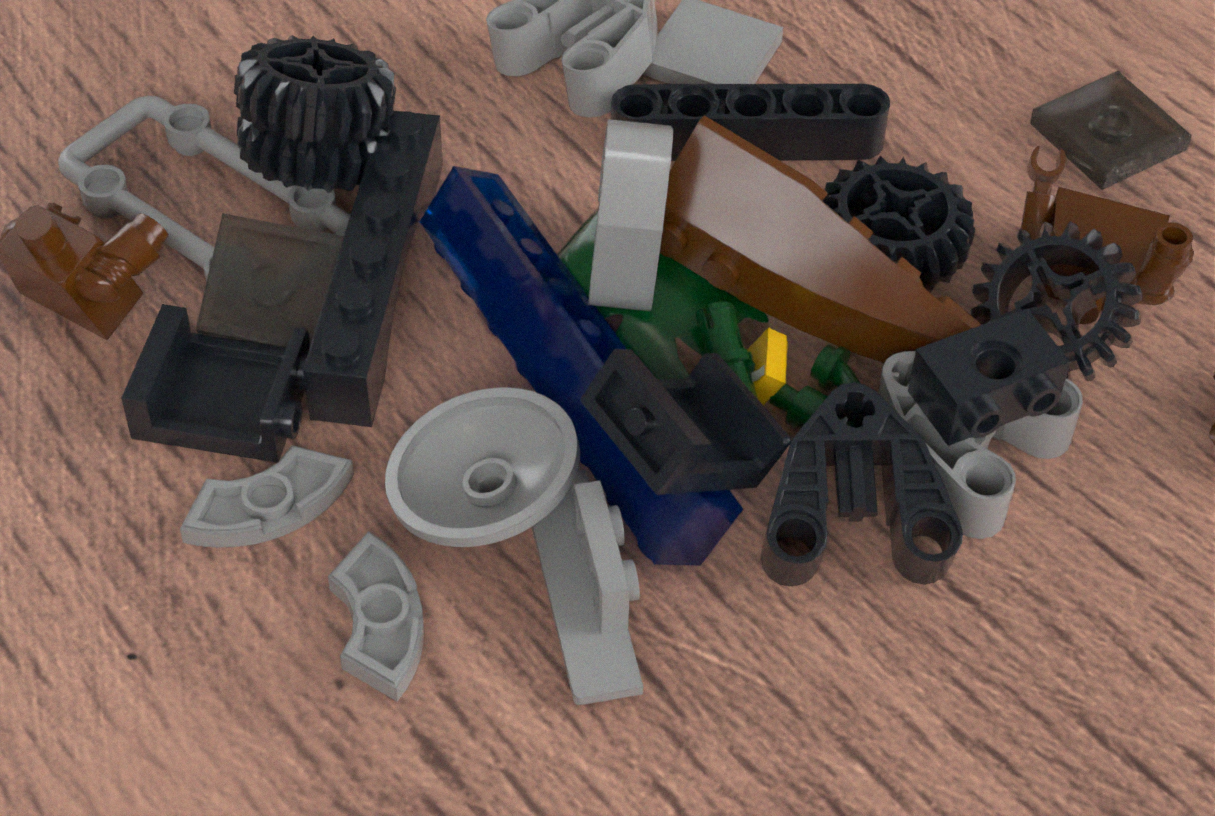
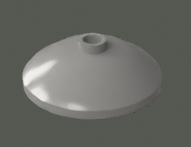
M507 387L488 388L462 394L428 411L402 435L387 463L385 489L388 501L397 519L407 530L431 543L450 547H474L509 539L526 531L545 518L566 496L579 468L580 444L578 436L567 413L557 403L542 394L525 389Z

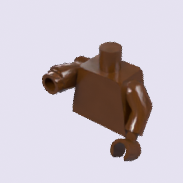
M1037 146L1033 150L1027 164V173L1034 182L1033 192L1027 191L1021 229L1026 230L1032 240L1041 238L1040 229L1045 221L1052 224L1056 236H1061L1065 226L1071 221L1077 224L1081 240L1088 232L1095 228V230L1101 232L1103 238L1102 247L1115 242L1121 247L1123 253L1119 263L1131 262L1133 264L1136 277L1130 283L1140 286L1143 297L1137 304L1155 306L1169 301L1175 292L1173 283L1183 274L1193 260V235L1191 231L1179 223L1168 222L1170 215L1058 187L1056 195H1052V184L1060 178L1067 162L1066 154L1063 149H1060L1056 160V169L1046 171L1037 164L1040 146ZM1060 264L1049 266L1054 273L1060 276H1072L1083 272L1085 276L1092 274L1090 271L1074 265ZM1046 285L1045 290L1048 297L1060 300L1059 297H1055L1051 287ZM1106 296L1096 300L1097 307L1086 312L1081 318L1080 324H1091L1097 320L1100 311L1103 312Z
M48 203L46 209L39 205L29 207L18 218L10 221L0 235V260L20 294L108 340L144 294L131 276H139L160 258L158 253L163 248V243L169 237L168 232L153 218L143 213H138L132 222H127L113 237L104 243L95 234L78 226L81 221L79 216L72 217L62 213V206L58 204Z

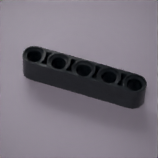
M634 84L624 86L613 94L611 100V120L671 126L673 129L671 161H676L694 128L703 116L708 117L780 161L866 160L879 155L883 150L890 99L888 94L881 88L870 84Z

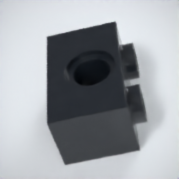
M1027 308L917 348L908 392L945 443L950 446L971 437H985L1002 425L1028 415L1031 417L1040 416L1051 410L1055 405L1059 404L1070 360Z

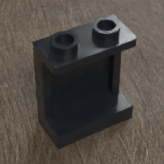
M162 304L121 397L131 439L278 463L287 438L295 439L301 426V400L306 390L303 369L310 349L308 329L295 327L287 348L191 333L187 308Z
M614 349L579 399L656 495L757 488L791 442V437L717 353H705L690 375L685 379H656L633 350Z

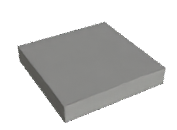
M682 0L656 36L653 62L642 75L668 84H755L782 43L784 27L700 0Z

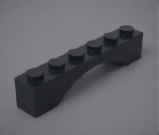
M393 110L388 127L383 129L388 135L374 137L377 142V150L374 153H369L303 369L310 420L372 427L385 381L394 311L406 257L420 218L433 204L443 168L440 115Z

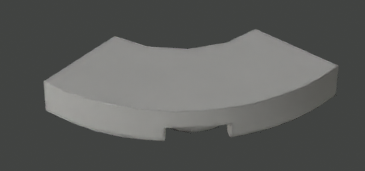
M292 445L278 463L251 477L233 481L206 479L180 528L182 541L186 544L203 547H240L270 541L289 534L317 518L339 498L354 475L353 462L349 459Z
M368 531L328 575L329 590L347 605L353 619L352 635L340 655L341 667L344 671L398 702L414 677L421 659L424 643L422 605L416 582L404 561L383 540Z

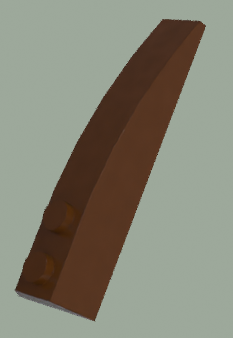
M703 116L697 123L669 172L660 254L672 258L705 278L714 287L728 292L742 302L804 333L838 347L843 346L850 350V352L885 363L886 359L896 353L916 351L917 348L982 325L949 296L936 298L927 291L919 278L921 272L906 259L901 257L896 262H893L868 240L873 231L854 216L849 222H846L822 200L828 193L812 179L706 116Z

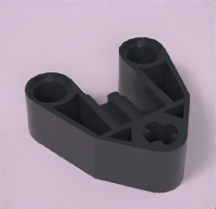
M847 383L834 389L790 442L760 557L765 573L771 580L780 585L791 587L802 585L812 579L819 568L828 535L826 510L829 500L826 466L835 467L838 517H849V521L859 522L864 517H876L878 515L874 465H881L886 526H890L892 558L898 572L912 583L925 585L935 583L943 578L962 544L963 530L925 440L874 389L865 384ZM848 419L855 420L854 427L846 425ZM917 536L930 537L940 545L942 553H924L916 547L912 538ZM789 537L798 539L808 547L809 553L798 557L788 555L782 551L777 542Z

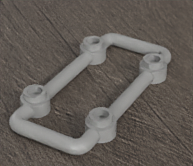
M147 95L138 97L68 145L61 152L58 159L61 174L79 187L83 205L88 211H91L93 215L99 218H112L121 214L130 221H133L138 213H143L153 218L169 234L164 243L202 267L207 287L224 300H236L245 295L263 306H278L288 302L336 263L350 218L349 213L336 206L334 190L331 193L326 192L324 189H311L307 192L304 187L295 185L286 188L282 181H268L263 178L262 173H255L249 170L248 163L240 159L239 146L211 129L208 111L197 104L174 106L157 96ZM152 118L164 125L168 143L179 154L194 156L206 151L286 201L289 205L291 220L302 231L316 234L329 228L335 233L276 281L267 282L253 272L251 256L244 248L236 245L213 247L128 192L125 174L118 167L113 165L90 167L85 162L145 119Z

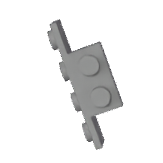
M586 469L579 470L563 500L545 518L532 526V531L572 698L575 704L586 705L642 695L643 683L628 630L629 601L639 600V582L634 561L632 559L622 561L618 546L624 545L625 542L621 512L618 505L607 506L601 481L589 482Z

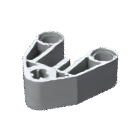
M512 0L494 8L488 13L486 18L496 70L507 76L527 75L553 58H558L562 55L561 61L568 104L574 114L582 117H598L611 112L613 94L624 86L634 85L653 62L658 29L655 0Z
M607 119L588 305L651 311L671 164L673 129L671 126Z
M904 351L892 355L886 359L882 367L878 394L925 440L958 516L963 535L977 539L994 536L1001 531L1005 523L1016 478L1011 465L1002 457L987 449L990 439L992 437L998 440L1003 439L1023 452L1037 458L1052 459L1059 457L1068 450L1083 404L1082 393L1077 385L1069 379H1065L1059 404L1055 405L1048 412L1036 417L1028 415L1000 426L993 433L985 437H971L948 446L908 392L916 351Z

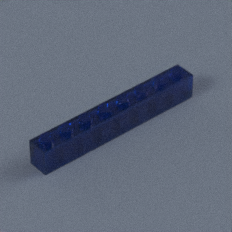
M453 166L419 221L434 242L435 251L447 261L460 280V287L463 292L472 298L488 321L487 326L489 330L504 344L516 362L517 371L530 382L536 393L553 400L567 413L578 436L580 462L589 468L597 481H601L608 504L610 506L618 505L622 518L637 538V544L641 552L652 560L654 565L701 566L744 510L730 490L656 495L579 400L613 350L626 349L595 305H588L589 297L499 174Z

